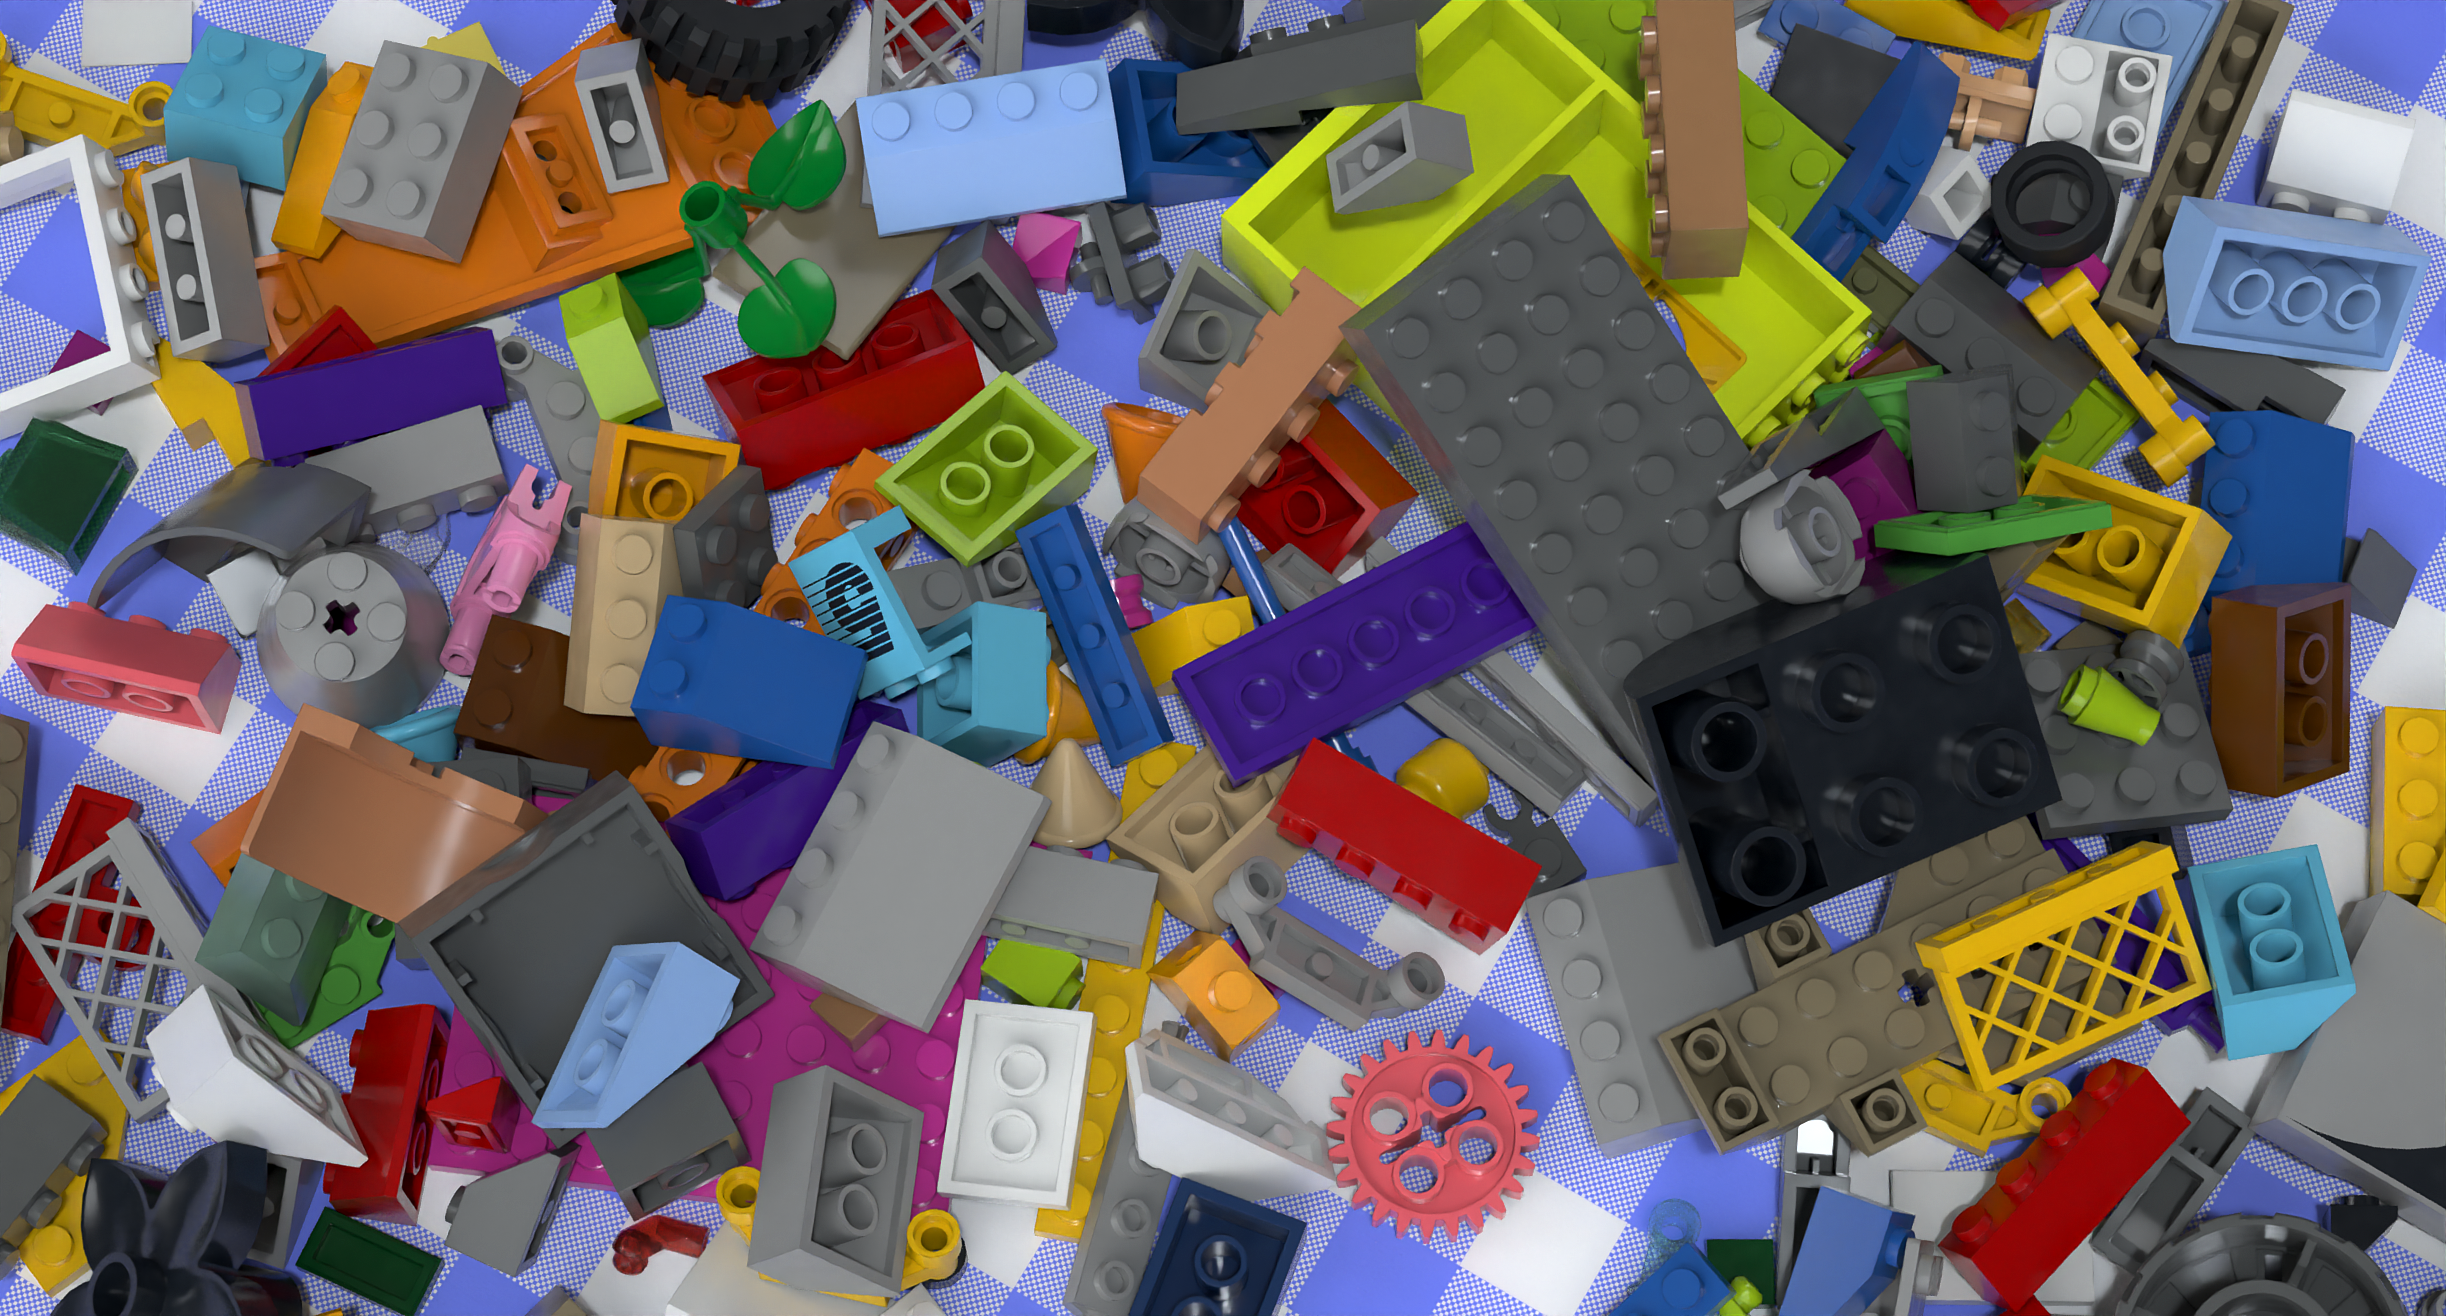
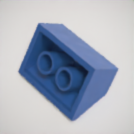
M2273 410L2210 412L2208 433L2216 445L2206 452L2200 509L2208 513L2233 537L2208 587L2202 604L2211 613L2212 597L2249 585L2342 582L2355 447L2354 434L2350 431Z

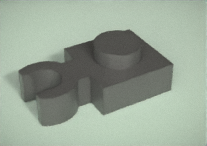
M1516 789L1512 790V800L1520 811L1516 818L1511 820L1501 818L1491 803L1484 807L1483 816L1487 828L1494 835L1508 839L1510 843L1506 846L1542 865L1526 898L1571 885L1586 878V868L1555 820L1551 818L1537 827L1532 820L1533 803Z

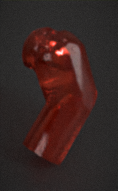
M652 1215L619 1231L612 1243V1248L615 1251L612 1264L618 1272L635 1276L641 1274L647 1267L648 1257L663 1250L698 1259L707 1247L710 1228L664 1215Z

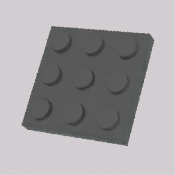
M2184 640L2179 649L2184 658V668L2175 682L2166 684L2168 694L2158 709L2160 711L2158 725L2150 739L2143 746L2128 739L2070 724L2068 722V715L2057 709L2060 694L2073 671L2080 664H2084L2092 669L2100 665L2107 670L2112 661L2121 658L2120 647L2123 643L2018 654L2063 799L2035 811L2043 840L2226 820L2234 808Z

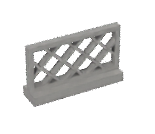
M872 0L867 96L881 94L882 76L892 86L885 93L909 90L906 86L930 66L946 84L959 82L939 59L962 39L980 58V71L969 80L1021 72L1025 0H984L983 11L967 25L963 23L944 0H927L905 19L887 0ZM932 7H935L957 32L934 52L910 27ZM887 16L895 27L885 35V19ZM980 24H982L981 42L972 33ZM902 33L924 58V61L900 80L883 61L884 47ZM863 150L860 207L874 208ZM1010 217L992 219L990 222L997 225H1006Z
M127 817L106 831L110 840L13 905L11 922L135 1122L141 1125L165 1109L166 1103L170 1101L167 1090L163 1086L141 1101L131 1085L138 1057L154 1060L150 1049L140 1048L148 1013L169 1016L177 1008L151 1003L159 968L183 972L188 980L183 1002L204 984L274 1039L278 1040L253 999L194 961L208 926L150 834ZM113 861L122 875L116 903L87 899L92 875ZM75 887L73 896L64 895ZM132 894H134L142 908L130 906ZM50 903L70 906L62 941L40 937L29 918ZM84 908L114 913L105 948L75 943ZM127 916L149 919L154 926L155 931L149 956L119 951ZM165 945L174 960L162 958ZM47 948L59 950L57 962H55ZM73 953L102 958L94 993L72 989L66 980ZM116 960L146 965L138 1000L108 995ZM80 1001L92 1002L89 1015ZM105 1005L135 1010L127 1045L105 1042L100 1035L99 1028ZM112 1053L124 1055L122 1067H120Z

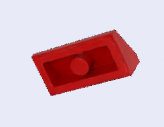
M495 1076L427 1102L426 1112L448 1144L502 1154L511 1151L520 1104L502 1076Z

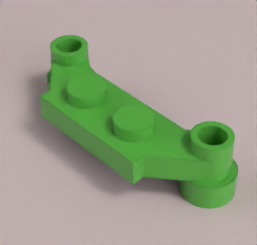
M352 905L346 919L349 925L347 933L339 937L302 1025L292 1026L255 1001L276 1034L278 1042L290 1050L383 993L377 984V979L391 941L395 937L394 922L383 919L378 925L369 926L367 925L368 920L374 914ZM184 996L180 1000L178 1006L183 1002Z

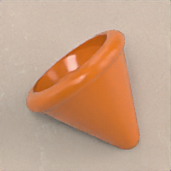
M1119 402L1106 403L1101 408L1102 417L1106 421L1121 496L1125 505L1138 494L1140 473L1184 419L1183 417L1148 407Z

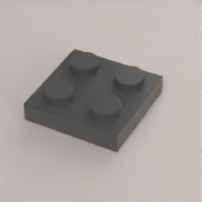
M739 464L673 527L684 597L729 602L747 608L761 594V588L767 574L778 563V556L773 550L769 524L770 504L765 496L761 468Z

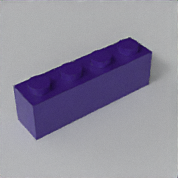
M477 326L233 382L249 455L263 461L270 460L272 467H289L305 463V459L309 458V450L331 445L333 451L368 440L369 436L388 431L394 432L478 405H482L486 419L491 417L489 407L508 403L492 329Z
M863 700L853 706L834 769L764 760L664 821L671 842L683 858L689 877L699 892L723 901L735 900L750 893L755 888V882L774 870L795 865L872 722L875 721L910 733L902 709L868 700Z

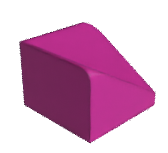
M1042 212L1019 216L1012 248L1026 264L1036 288L1067 295L1070 284L1069 272L1076 264L1080 251L1079 248L1083 240L1081 222Z

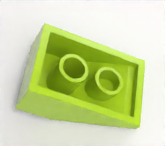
M1005 370L877 478L874 488L893 505H900L907 517L968 568L1017 542L1018 539L1015 531L1063 506L1071 505L1090 487L1098 448Z

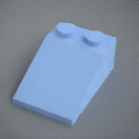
M680 942L613 946L531 1123L540 1128L608 1127L714 1039L716 1033L725 1026L732 1014V997L740 979Z

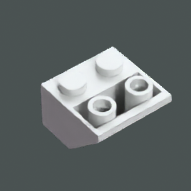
M2049 33L2042 58L2025 147L2040 141L2063 140L2084 147L2101 162L2106 173L2124 176L2123 180L2149 177L2173 56Z

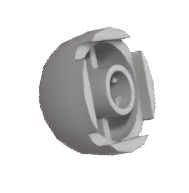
M1805 469L1755 495L1745 510L1740 529V559L1745 571L1766 593L1780 602L1796 605L1821 602L1848 594L1859 586L1865 570V557L1855 561V550L1852 541L1863 536L1860 523L1849 500L1834 481L1826 476L1814 480L1808 476L1811 470Z
M1137 496L1130 500L1116 514L1104 533L1102 543L1104 554L1106 555L1111 548L1113 555L1119 561L1113 570L1118 578L1142 574L1144 588L1140 593L1141 597L1162 608L1171 610L1175 609L1179 601L1195 603V605L1212 602L1222 587L1232 562L1218 533L1213 529L1196 545L1137 501Z

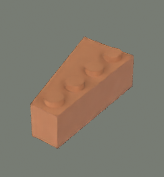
M1305 266L1290 283V287L1294 289L1291 304L1284 313L1279 316L1270 309L1254 329L1256 335L1245 352L1244 359L1246 361L1243 365L1239 366L1237 363L1229 361L1215 378L1204 400V404L1209 408L1204 414L1197 408H1192L1140 473L1137 501L1196 545L1202 541L1211 529L1220 533L1229 525L1241 506V502L1237 499L1251 483L1259 488L1270 478L1281 460L1278 452L1291 438L1296 442H1300L1310 432L1320 416V411L1317 409L1330 393L1335 397L1342 395L1351 385L1360 369L1355 363L1356 353L1338 326L1362 308Z

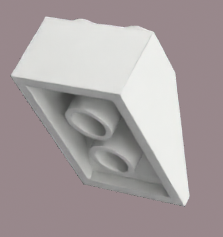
M204 984L196 989L145 1037L155 1064L151 1067L152 1073L167 1090L170 1101L166 1103V1108L174 1120L188 1132L195 1133L200 1129L218 1143L230 1140L267 1149V1153L352 1167H360L369 1159L337 1087Z

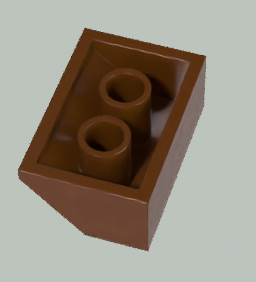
M2330 582L2249 585L2212 597V611L2208 622L2209 633L2212 637L2211 675L2208 683V693L2211 699V734L2227 788L2229 790L2278 798L2350 772L2351 584Z

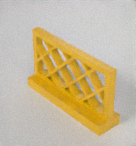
M2141 841L1915 942L1923 967L1930 968L1934 972L1976 1091L1986 1093L2212 990L2172 877V873L2179 871L2171 846ZM2156 889L2163 911L2154 933H2150L2128 923L2138 896ZM2118 906L2114 916L2105 912ZM2091 917L2111 924L2097 959L2071 948L2081 922ZM2061 931L2057 942L2047 938ZM2124 931L2150 942L2136 977L2110 966ZM2170 931L2172 933L2175 943L2167 940ZM2036 942L2054 950L2040 985L2013 974L2024 947ZM2163 948L2180 956L2188 981L2169 990H2164L2150 983ZM2067 956L2093 967L2079 1003L2053 992ZM2004 957L2000 968L1990 964ZM1978 968L1996 975L1982 1011L1965 1004L1956 979ZM2106 974L2132 984L2122 1011L2111 1016L2093 1009ZM2010 982L2036 993L2022 1029L1996 1018ZM2146 991L2155 995L2142 1001ZM2050 999L2076 1010L2065 1037L2054 1042L2035 1035ZM1970 1015L1979 1019L1975 1029ZM2089 1017L2098 1020V1022L2085 1027ZM1992 1025L2019 1036L2009 1061L1989 1070L1982 1049ZM2032 1043L2042 1046L2028 1053Z

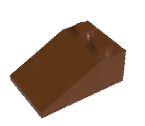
M492 614L453 731L461 750H463L464 746L587 768L591 772L595 785L615 770L628 780L632 772L639 765L647 767L659 748L651 745L635 716L582 713L564 705L570 636L552 629Z

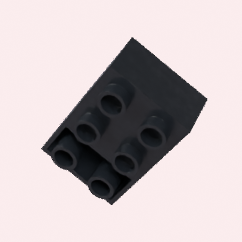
M1897 549L1865 561V570L1859 586L1844 596L1805 605L1780 602L1777 599L1770 600L1694 631L1661 648L1639 663L1627 675L1623 683V690L1703 939L1713 947L1730 942L2063 800L1988 554L1974 551L1946 556Z

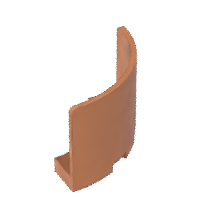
M303 703L245 833L240 849L243 854L277 871L398 924L397 922L548 818L549 815L522 798L484 784L447 767H443L439 778L432 776L431 774L435 766L413 757L414 752L372 732L358 723Z

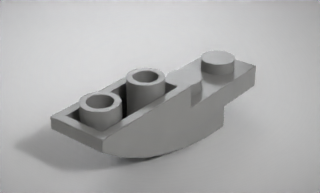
M1019 541L968 568L955 557L886 571L919 635L977 601L1027 610L1044 605Z

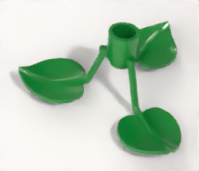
M820 99L794 115L758 150L748 171V186L755 195L741 193L735 186H731L725 191L719 184L713 181L696 183L685 192L680 202L679 213L685 222V231L692 237L694 247L616 273L647 318L648 327L667 328L678 325L691 317L700 308L705 297L704 286L700 278L707 276L711 272L706 242L709 246L716 249L733 248L765 283V285L752 290L745 297L738 313L737 326L739 334L750 349L761 356L780 359L806 356L810 351L817 349L822 344L833 326L837 308L836 292L830 277L816 263L804 258L789 261L774 277L770 270L743 242L748 230V217L741 205L773 211L784 201L795 210H805L818 205L836 190L845 173L847 163L846 150L831 110L823 100Z

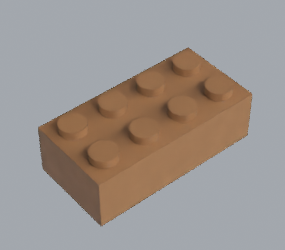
M1654 0L1652 16H1642L1641 43H1638L1637 47L1639 81H1645V101L1641 102L1642 138L1649 139V160H1645L1646 198H1652V219H1649L1648 223L1650 257H1661L1663 279L1739 277L1749 222L1733 0Z

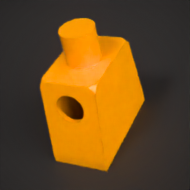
M1195 930L1146 972L1216 1056L1230 1064L1276 1024L1281 1010L1278 1001L1220 935Z

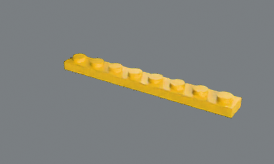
M1171 742L1128 763L1120 800L1123 808V817L1120 825L1197 754L1196 746ZM1110 849L1108 863L1114 859H1120L1112 849ZM1156 899L1140 969L1091 958L1088 959L1084 979L1086 987L1082 991L1078 1011L1094 1012L1098 1019L1071 1209L1066 1211L1038 1208L1034 1228L1035 1236L1077 1244L1080 1242L1127 1076L1125 1048L1134 1040L1140 1038L1142 1034L1152 979L1146 972L1156 963L1166 908L1158 899Z

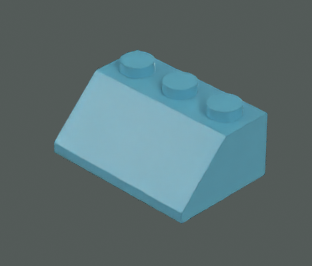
M2313 844L2187 867L2194 923L2207 975L2212 987L2211 991L2228 1060L2296 1049L2356 993L2353 972L2318 845Z

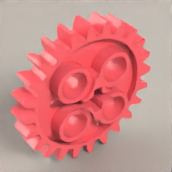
M1438 1029L1433 1036L1431 1047H1422L1415 1031L1409 1032L1407 1050L1399 1052L1389 1039L1384 1040L1382 1048L1384 1061L1379 1063L1365 1053L1360 1057V1065L1365 1074L1364 1079L1345 1073L1343 1076L1342 1085L1352 1095V1098L1333 1097L1331 1101V1110L1345 1118V1120L1327 1123L1326 1136L1344 1141V1143L1328 1150V1158L1332 1163L1348 1164V1167L1342 1170L1336 1177L1338 1188L1357 1185L1359 1189L1351 1200V1207L1357 1210L1369 1203L1375 1205L1372 1217V1226L1375 1228L1384 1223L1389 1216L1397 1219L1396 1238L1402 1239L1411 1224L1420 1226L1423 1244H1429L1433 1236L1434 1227L1443 1226L1451 1243L1457 1242L1459 1223L1464 1221L1467 1222L1475 1233H1482L1484 1227L1483 1211H1488L1500 1220L1505 1217L1506 1208L1500 1198L1502 1194L1517 1200L1522 1198L1524 1188L1513 1175L1533 1176L1535 1163L1520 1154L1538 1150L1540 1137L1522 1132L1523 1129L1537 1123L1538 1118L1537 1110L1518 1109L1517 1107L1528 1097V1086L1519 1085L1508 1088L1506 1084L1513 1075L1514 1066L1508 1063L1496 1070L1489 1067L1494 1049L1491 1046L1483 1049L1476 1057L1468 1054L1469 1036L1465 1034L1458 1040L1454 1049L1445 1047L1443 1032ZM1452 1081L1463 1089L1465 1098L1457 1105L1451 1107L1441 1106L1432 1099L1429 1091L1438 1082ZM1393 1109L1403 1115L1407 1125L1397 1134L1386 1135L1376 1131L1370 1120L1380 1110ZM1476 1109H1482L1486 1113V1116L1480 1120L1468 1121L1451 1128L1452 1125L1460 1122L1468 1113ZM1430 1125L1435 1133L1448 1129L1444 1134L1443 1147L1436 1148L1430 1140L1417 1144L1421 1140L1422 1127ZM1480 1138L1489 1142L1494 1149L1495 1155L1487 1163L1480 1165L1471 1164L1461 1156L1459 1147L1468 1139ZM1415 1145L1389 1164H1383L1379 1159L1385 1153L1397 1152ZM1410 1167H1425L1435 1176L1436 1184L1427 1192H1411L1401 1183V1174Z

